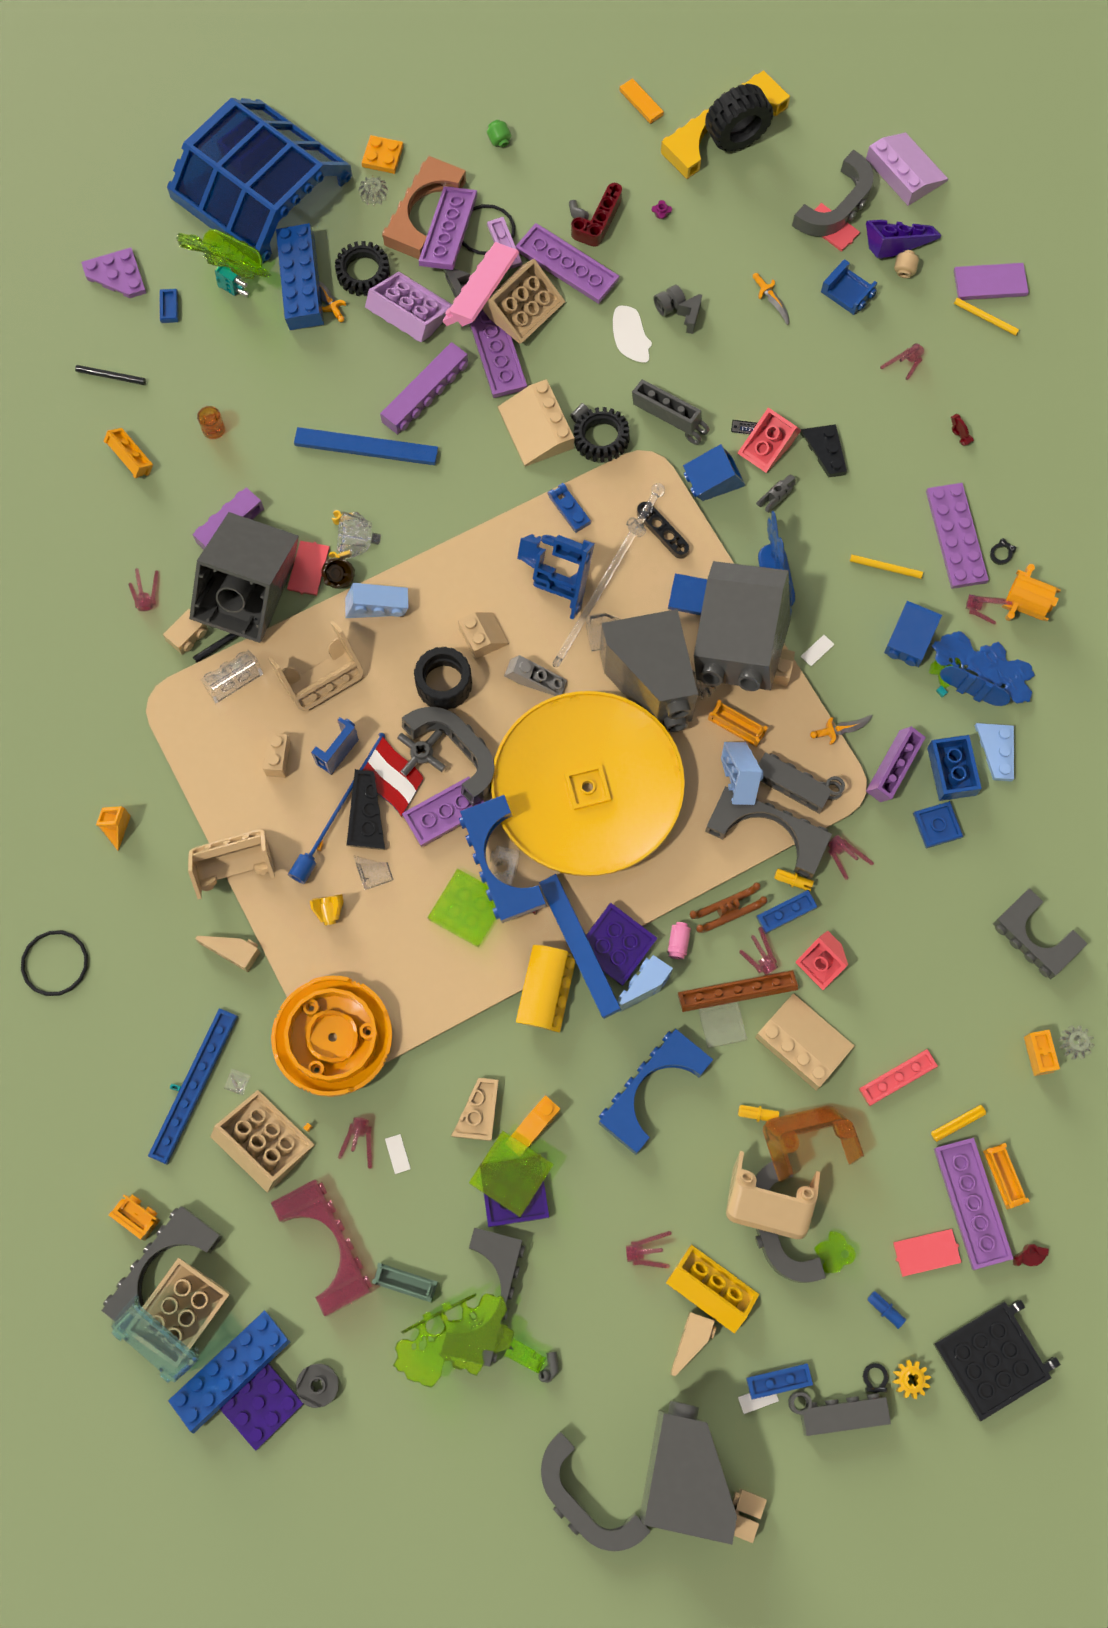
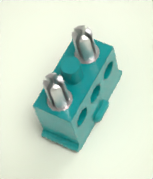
M222 261L215 270L218 287L233 296L240 293L248 297L249 292L244 289L248 283L241 279L238 270Z

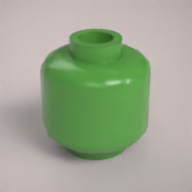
M495 120L488 125L487 135L492 145L500 146V148L507 146L512 135L506 122Z

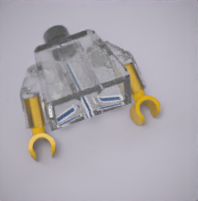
M338 510L333 512L334 517L337 518H332L334 524L339 525L337 551L339 554L330 552V558L350 559L366 552L370 544L379 545L381 534L372 533V523L366 520L360 513L343 512L341 514Z

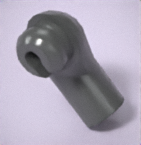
M576 200L569 201L570 213L573 218H589L587 211L578 208Z
M557 1351L546 1353L548 1364L538 1375L541 1382L548 1383L552 1381L559 1372Z

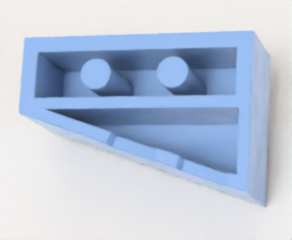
M353 583L345 597V618L404 616L408 610V588Z
M724 742L721 761L725 776L730 778L731 784H728V789L733 790L732 804L755 805L759 784L763 779V770L759 767L757 760L752 754V750L749 749L746 742Z

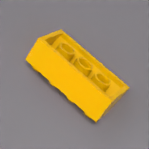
M692 1244L666 1281V1284L734 1334L746 1320L759 1296V1293Z

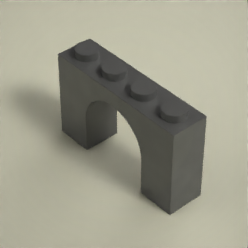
M1029 888L993 925L999 934L1005 935L1010 940V944L1015 949H1019L1024 954L1028 962L1034 963L1039 968V972L1051 980L1087 943L1074 930L1069 932L1056 946L1051 948H1042L1032 943L1026 934V921L1043 901Z

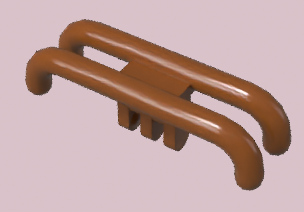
M754 883L751 887L698 911H691V919H698L715 911L720 916V918L707 924L698 925L696 927L697 932L705 933L764 906L767 903V898L762 896L756 902L738 909L740 906L739 900L756 893L761 887L760 884Z

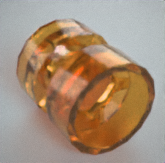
M213 406L203 407L197 414L203 435L209 439L220 438L225 431V426L219 410Z

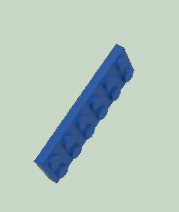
M264 1310L168 1400L189 1431L194 1434L290 1343V1340L268 1312Z

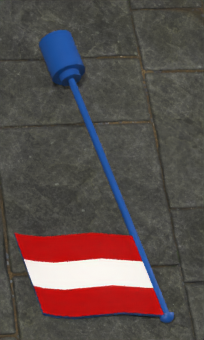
M379 733L378 740L360 770L374 771L377 794L389 802L402 817V813L405 812L424 778L415 767L407 776H404L400 771L408 761L391 747L385 740L384 733ZM353 781L311 852L298 856L288 873V876L301 884L306 883L316 866L313 854L352 791Z

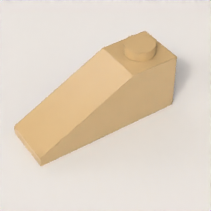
M197 936L195 938L199 944L246 972H249L261 953L257 948L258 945L249 939L246 942L240 938Z
M691 1312L688 1314L670 1375L676 1376L707 1344L709 1338L713 1339L716 1331L714 1320Z

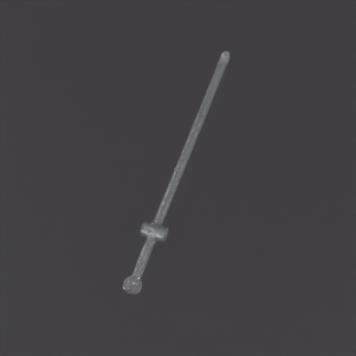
M656 483L651 487L652 494L638 518L632 517L627 521L626 525L630 532L554 659L553 667L560 666L636 535L642 537L646 533L643 522L657 498L664 495L665 487L662 484Z

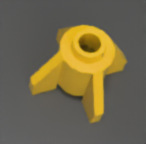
M339 894L310 900L312 911L320 922H324V925L336 924V920L340 919L339 916L344 902L343 895Z

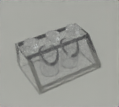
M247 650L246 652L239 653L230 662H224L217 670L205 674L201 682L213 701L218 703L263 675V671L257 658L250 650Z

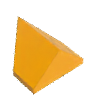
M122 806L105 807L100 812L96 826L100 827L119 851L131 815Z

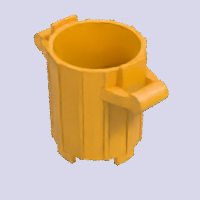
M1029 564L1025 572L1021 570L1016 572L1017 576L1005 603L1002 605V608L1009 610L1005 619L1011 621L1015 617V611H1019L1047 622L1049 618L1045 616L1047 612H1051L1053 606H1056L1059 598L1054 596L1061 589L1030 577L1035 566Z

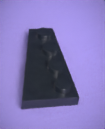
M355 769L346 846L385 850L374 771Z

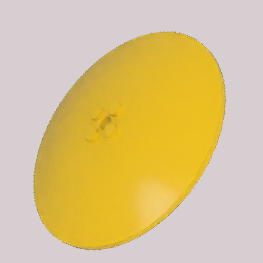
M578 691L561 694L537 704L511 726L495 755L491 792L493 799L505 795L512 817L501 822V825L510 840L525 855L538 864L560 873L574 876H601L627 869L639 863L654 852L666 839L681 810L685 783L684 769L679 751L671 735L660 721L646 709L635 702L614 694L597 691ZM586 783H590L593 786V789L589 792L582 789V786Z

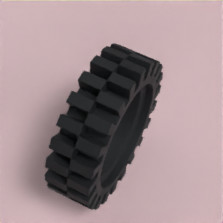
M358 241L354 242L355 247L348 244V250L342 248V254L338 253V259L335 260L337 280L345 291L349 290V293L352 295L355 291L356 296H360V293L363 292V295L367 296V291L389 278V260L387 254H385L382 248H379V245L376 244L373 247V242H369L368 246H366V242L361 241L362 245L358 246ZM360 257H368L373 259L379 268L373 277L367 280H357L347 273L350 262Z
M599 407L595 408V413L590 409L588 410V416L585 413L581 414L582 419L578 418L577 423L574 425L576 449L580 451L581 456L586 455L587 460L593 457V462H597V459L600 458L601 463H603L604 458H608L609 462L612 461V456L617 459L619 458V453L622 455L625 452L624 449L628 448L630 441L628 421H626L624 415L621 416L619 411L614 414V409L612 408L607 412V407H603V411L599 412ZM596 424H608L617 430L618 436L615 441L606 446L593 445L585 437L588 429Z

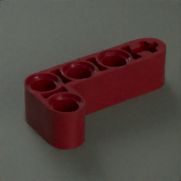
M614 182L607 186L591 221L581 217L572 220L571 237L574 240L593 247L599 246L602 243L622 200V186Z

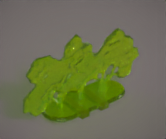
M210 229L204 234L203 241L194 234H177L176 240L181 248L205 253L203 256L210 265L228 267L233 273L242 278L254 279V275L261 277L272 276L266 269L262 268V257L258 250L248 245L247 242L240 241L228 233L217 229Z
M475 1293L453 1305L451 1302L441 1305L443 1310L435 1314L431 1311L423 1314V1320L401 1331L402 1334L418 1329L419 1334L414 1341L401 1339L397 1342L395 1350L398 1357L393 1366L396 1367L397 1371L404 1372L408 1380L420 1382L422 1385L430 1388L441 1377L445 1361H451L456 1369H467L469 1373L477 1376L484 1364L482 1355L484 1349L498 1353L509 1349L513 1343L514 1331L507 1325L500 1323L507 1311L503 1297H495L493 1294L486 1293L481 1297L477 1307H468L466 1303L477 1296ZM461 1306L463 1309L462 1319L448 1320L445 1313ZM470 1313H474L476 1318L473 1319ZM440 1316L445 1326L444 1330L437 1335L428 1333L426 1323ZM424 1336L426 1339V1346L424 1350H420L419 1344L420 1341H423ZM431 1336L434 1338V1341H429L428 1337ZM416 1343V1348L413 1350L412 1345Z

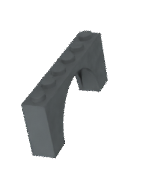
M725 786L705 832L723 840L726 833L735 824L743 820L766 818L775 821L788 831L794 841L797 859L793 872L812 879L832 834L824 827L811 825L808 820L793 817L792 813L775 809L774 805L770 803L764 804L757 801V798L755 805H734L731 801L734 795L733 790H729Z
M183 1206L172 1211L169 1216L170 1221L166 1226L162 1225L156 1233L157 1238L153 1243L150 1242L144 1248L143 1253L145 1254L140 1260L137 1259L131 1265L129 1275L119 1281L116 1286L118 1288L113 1295H109L103 1303L104 1308L101 1311L125 1330L144 1305L142 1296L144 1275L151 1262L159 1254L170 1248L183 1245L195 1246L206 1253H211L223 1237Z
M474 1228L469 1249L485 1256L495 1267L501 1284L500 1301L493 1316L480 1328L467 1333L446 1332L441 1354L489 1367L491 1362L496 1363L498 1350H495L497 1341L501 1342L504 1329L500 1328L502 1320H507L509 1308H506L507 1300H512L515 1287H511L513 1278L517 1279L520 1269V1266H516L518 1257L522 1258L525 1250L522 1240Z

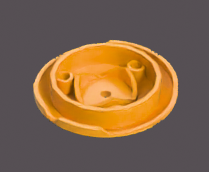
M344 976L318 977L292 992L281 1005V1010H278L279 1014H276L277 1018L274 1019L271 1035L275 1061L281 1072L291 1083L300 1089L303 1088L304 1091L307 1090L308 1093L334 1097L357 1091L376 1077L384 1066L383 1062H386L385 1058H388L387 1055L390 1053L392 1044L390 1017L381 999L365 984L360 985L359 982H353L352 979ZM367 1030H370V1031H371V1033H370L369 1035L366 1034V1031H367ZM331 1033L337 1035V1040L334 1042L328 1039Z

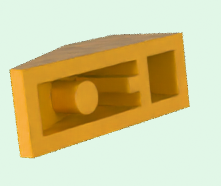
M545 1095L505 1144L521 1157L556 1118L561 1109Z

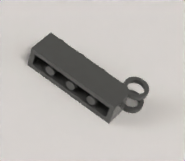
M642 379L632 391L633 405L684 431L685 437L692 444L699 445L702 441L699 434L694 431L695 429L704 435L710 431L709 426L702 421L700 409ZM698 425L703 426L705 430L701 429ZM689 434L693 435L697 440H694Z
M765 752L758 764L763 770L762 783L820 814L828 799H839L845 789V783L840 777L833 776L826 783L823 781L819 782L813 779L811 774L807 772L802 773L793 764L782 762L778 756L772 753L768 754ZM835 785L839 791L834 792L830 790L829 786Z
M795 1392L788 1399L790 1410L801 1415L805 1436L891 1424L886 1397H880V1393L869 1394L867 1399L859 1400V1396L847 1397V1402L838 1403V1399L826 1400V1405L820 1406L817 1405V1402H812L809 1395L803 1392ZM798 1396L804 1397L806 1401L805 1408L800 1411L794 1406V1401Z

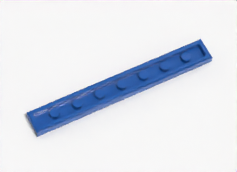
M297 427L294 445L298 447L428 465L436 464L438 454L437 446Z
M554 874L539 882L602 1018L605 1019L621 1011L622 1009L558 876Z
M220 1008L218 1009L148 1157L168 1165L238 1016Z

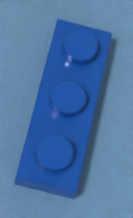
M809 890L757 915L756 918L765 934L817 909L818 906Z
M808 1363L746 1378L751 1400L813 1385Z

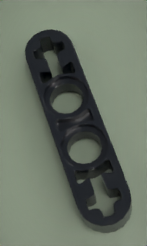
M641 502L637 507L638 518L676 558H685L689 552L688 543L651 503ZM642 509H648V514L646 512L642 513ZM654 520L661 521L662 525L660 527H654L652 525V522ZM671 533L674 538L666 540L664 534ZM684 547V552L681 550L677 551V548Z

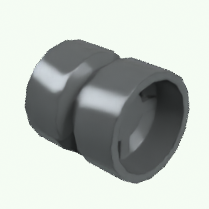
M676 284L667 288L666 292L662 291L653 296L655 307L662 316L673 312V309L677 310L678 305L686 301L683 291Z

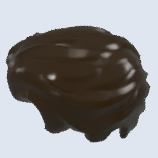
M331 558L324 563L321 575L324 577V583L327 586L341 589L351 584L355 576V569L349 561L343 558Z

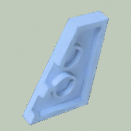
M976 723L974 726L979 734L981 747H983L986 754V761L992 779L1012 782L1014 780V726Z

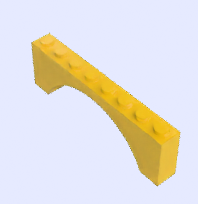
M764 70L759 74H755L746 83H742L743 85L754 84L762 89L773 108V116H777L788 108L790 95ZM709 109L704 110L695 119H691L685 126L678 128L672 135L665 137L661 143V154L686 179L700 170L701 157L699 145L707 132L705 119Z

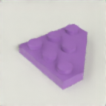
M131 247L81 262L88 281L97 282L104 288L120 292L127 298L146 294Z

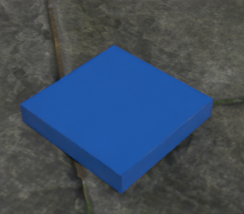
M675 573L668 609H678L680 612L701 615L707 579Z
M950 801L913 813L926 849L963 838Z

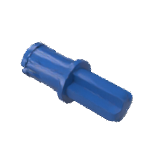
M875 1291L869 1295L868 1302L881 1313V1317L885 1316L897 1329L905 1323L906 1318L892 1307V1303L889 1304Z

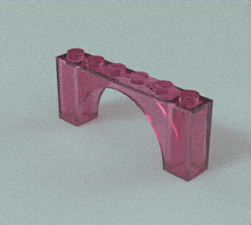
M315 1179L271 1202V1205L278 1220L282 1223L295 1218H311L324 1223L335 1235L340 1249L339 1268L329 1287L315 1297L324 1317H328L372 1293L370 1288L373 1286L367 1275L363 1276L360 1270L363 1268L359 1257H354L351 1251L354 1249L350 1238L346 1239L342 1232L345 1230L340 1219L336 1220L334 1216L336 1209L332 1201H327L324 1195L327 1193L323 1182L319 1183Z

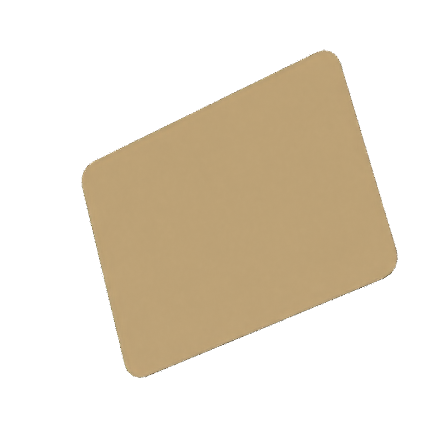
M642 450L629 452L564 483L591 520L590 525L577 533L574 532L551 501L547 492L361 582L362 584L408 588V610L404 616L345 618V597L350 590L349 588L267 628L260 643L245 639L167 677L155 686L148 697L146 714L149 725L208 842H216L255 830H264L274 866L275 878L271 879L270 874H257L254 870L226 878L284 993L288 997L300 986L310 982L312 979L323 976H344L352 979L353 982H359L360 985L365 984L385 1005L392 1026L391 1049L389 1055H387L388 1058H385L386 1062H383V1064L522 991L533 945L558 948L572 953L540 887L546 907L538 909L536 915L531 912L502 923L501 919H496L493 908L496 907L494 901H489L486 890L489 889L487 882L483 883L479 874L482 871L480 864L476 865L472 855L475 853L474 847H469L465 836L469 835L467 829L459 826L421 847L404 817H401L397 810L379 794H377L385 850L346 846L352 791L323 837L322 850L314 852L313 857L315 858L316 866L306 883L301 884L288 876V873L300 854L304 855L311 852L354 780L355 769L360 770L378 740L379 733H384L385 740L391 747L409 762L411 760V749L397 739L399 734L403 733L416 743L419 741L426 742L435 732H426L413 740L402 728L403 716L416 709L429 707L418 695L414 679L415 665L426 651L443 646L454 648L467 658L472 676L471 692L463 704L448 711L456 714L466 725H470L474 734L478 738L483 739L493 757V761L500 743L511 726L529 709L547 699L555 697L554 695L520 685L504 676L510 660L519 655L566 679L567 682L562 694L578 691H597L628 699L604 673L600 657L602 623L669 611L668 605L675 573L708 579L713 561L734 564L674 467L665 457L659 454ZM561 494L558 498L562 499L564 496ZM641 502L651 503L688 543L689 552L685 558H676L638 518L637 507ZM642 509V513L646 512L648 514V509ZM654 520L652 525L660 527L662 523L659 520ZM671 533L664 534L666 540L674 538ZM534 534V537L540 536L541 539L543 535L554 537L561 535L582 544L584 540L595 543L582 607L574 619H570L572 610L570 608L571 600L539 589L533 585L534 568L517 559L521 538ZM541 541L539 547L546 549L543 564L556 568V573L569 578L578 572L579 564L552 555L553 546ZM678 547V548H677V551H680V550H681V551L684 552V547H682V548H679V547ZM678 611L698 697L693 719L691 722H688V727L681 731L668 732L679 751L685 781L681 810L669 835L648 857L627 869L601 876H574L551 870L529 858L510 840L500 823L490 835L486 846V861L491 873L501 882L517 888L538 886L539 882L556 874L585 934H587L609 903H612L638 924L644 926L794 846V841L788 831L777 822L766 818H749L735 824L726 833L723 840L705 832L725 786L728 787V784H731L730 778L725 776L721 761L724 742H746L708 720L709 714L714 710L718 699L724 705L761 726L768 727L757 747L746 742L758 764L765 752L768 754L772 753L778 756L782 762L793 764L802 773L807 772L811 774L813 779L819 782L823 781L826 783L830 777L837 776L845 783V789L841 797L837 800L828 799L820 814L761 781L757 792V801L764 804L770 803L775 806V809L788 811L793 814V817L806 819L811 825L827 828L851 815L860 807L866 795V776L861 764L842 735L837 734L836 740L832 745L829 744L831 738L828 735L819 738L810 737L812 731L826 728V723L831 717L795 659L787 687L773 684L771 690L758 689L757 691H746L737 685L723 683L718 686L707 685L702 680H696L694 651L701 615ZM474 612H492L508 641V645L475 660L459 630L458 620ZM334 621L344 632L363 669V676L357 682L306 711L300 710L281 683L268 658L272 657L281 670L292 667L299 675L303 674L331 657L328 652V645L331 641L338 638L330 623ZM784 643L783 649L788 650V648L786 647V645H785V643ZM440 666L433 669L427 675L426 684L434 690L447 691L454 688L460 682L461 674L452 667ZM339 717L344 720L347 718L355 724L354 727L359 740L332 775L316 765L311 752L315 747L326 752L341 733L337 720ZM268 733L287 734L291 743L285 778L266 776L263 770ZM443 733L432 746L433 757L446 766L445 770L440 772L428 762L416 764L415 768L424 779L405 811L468 776L471 778L477 770L474 764L446 734ZM586 783L582 786V789L589 792L593 789V786L590 783ZM835 785L829 786L830 790L834 792L839 791ZM491 789L483 799L484 802L493 799ZM342 894L344 902L339 916L340 919L336 920V924L324 925V922H320L312 911L310 900ZM370 1030L366 1031V1034L368 1035L371 1033ZM331 1033L328 1037L329 1041H336L337 1035Z

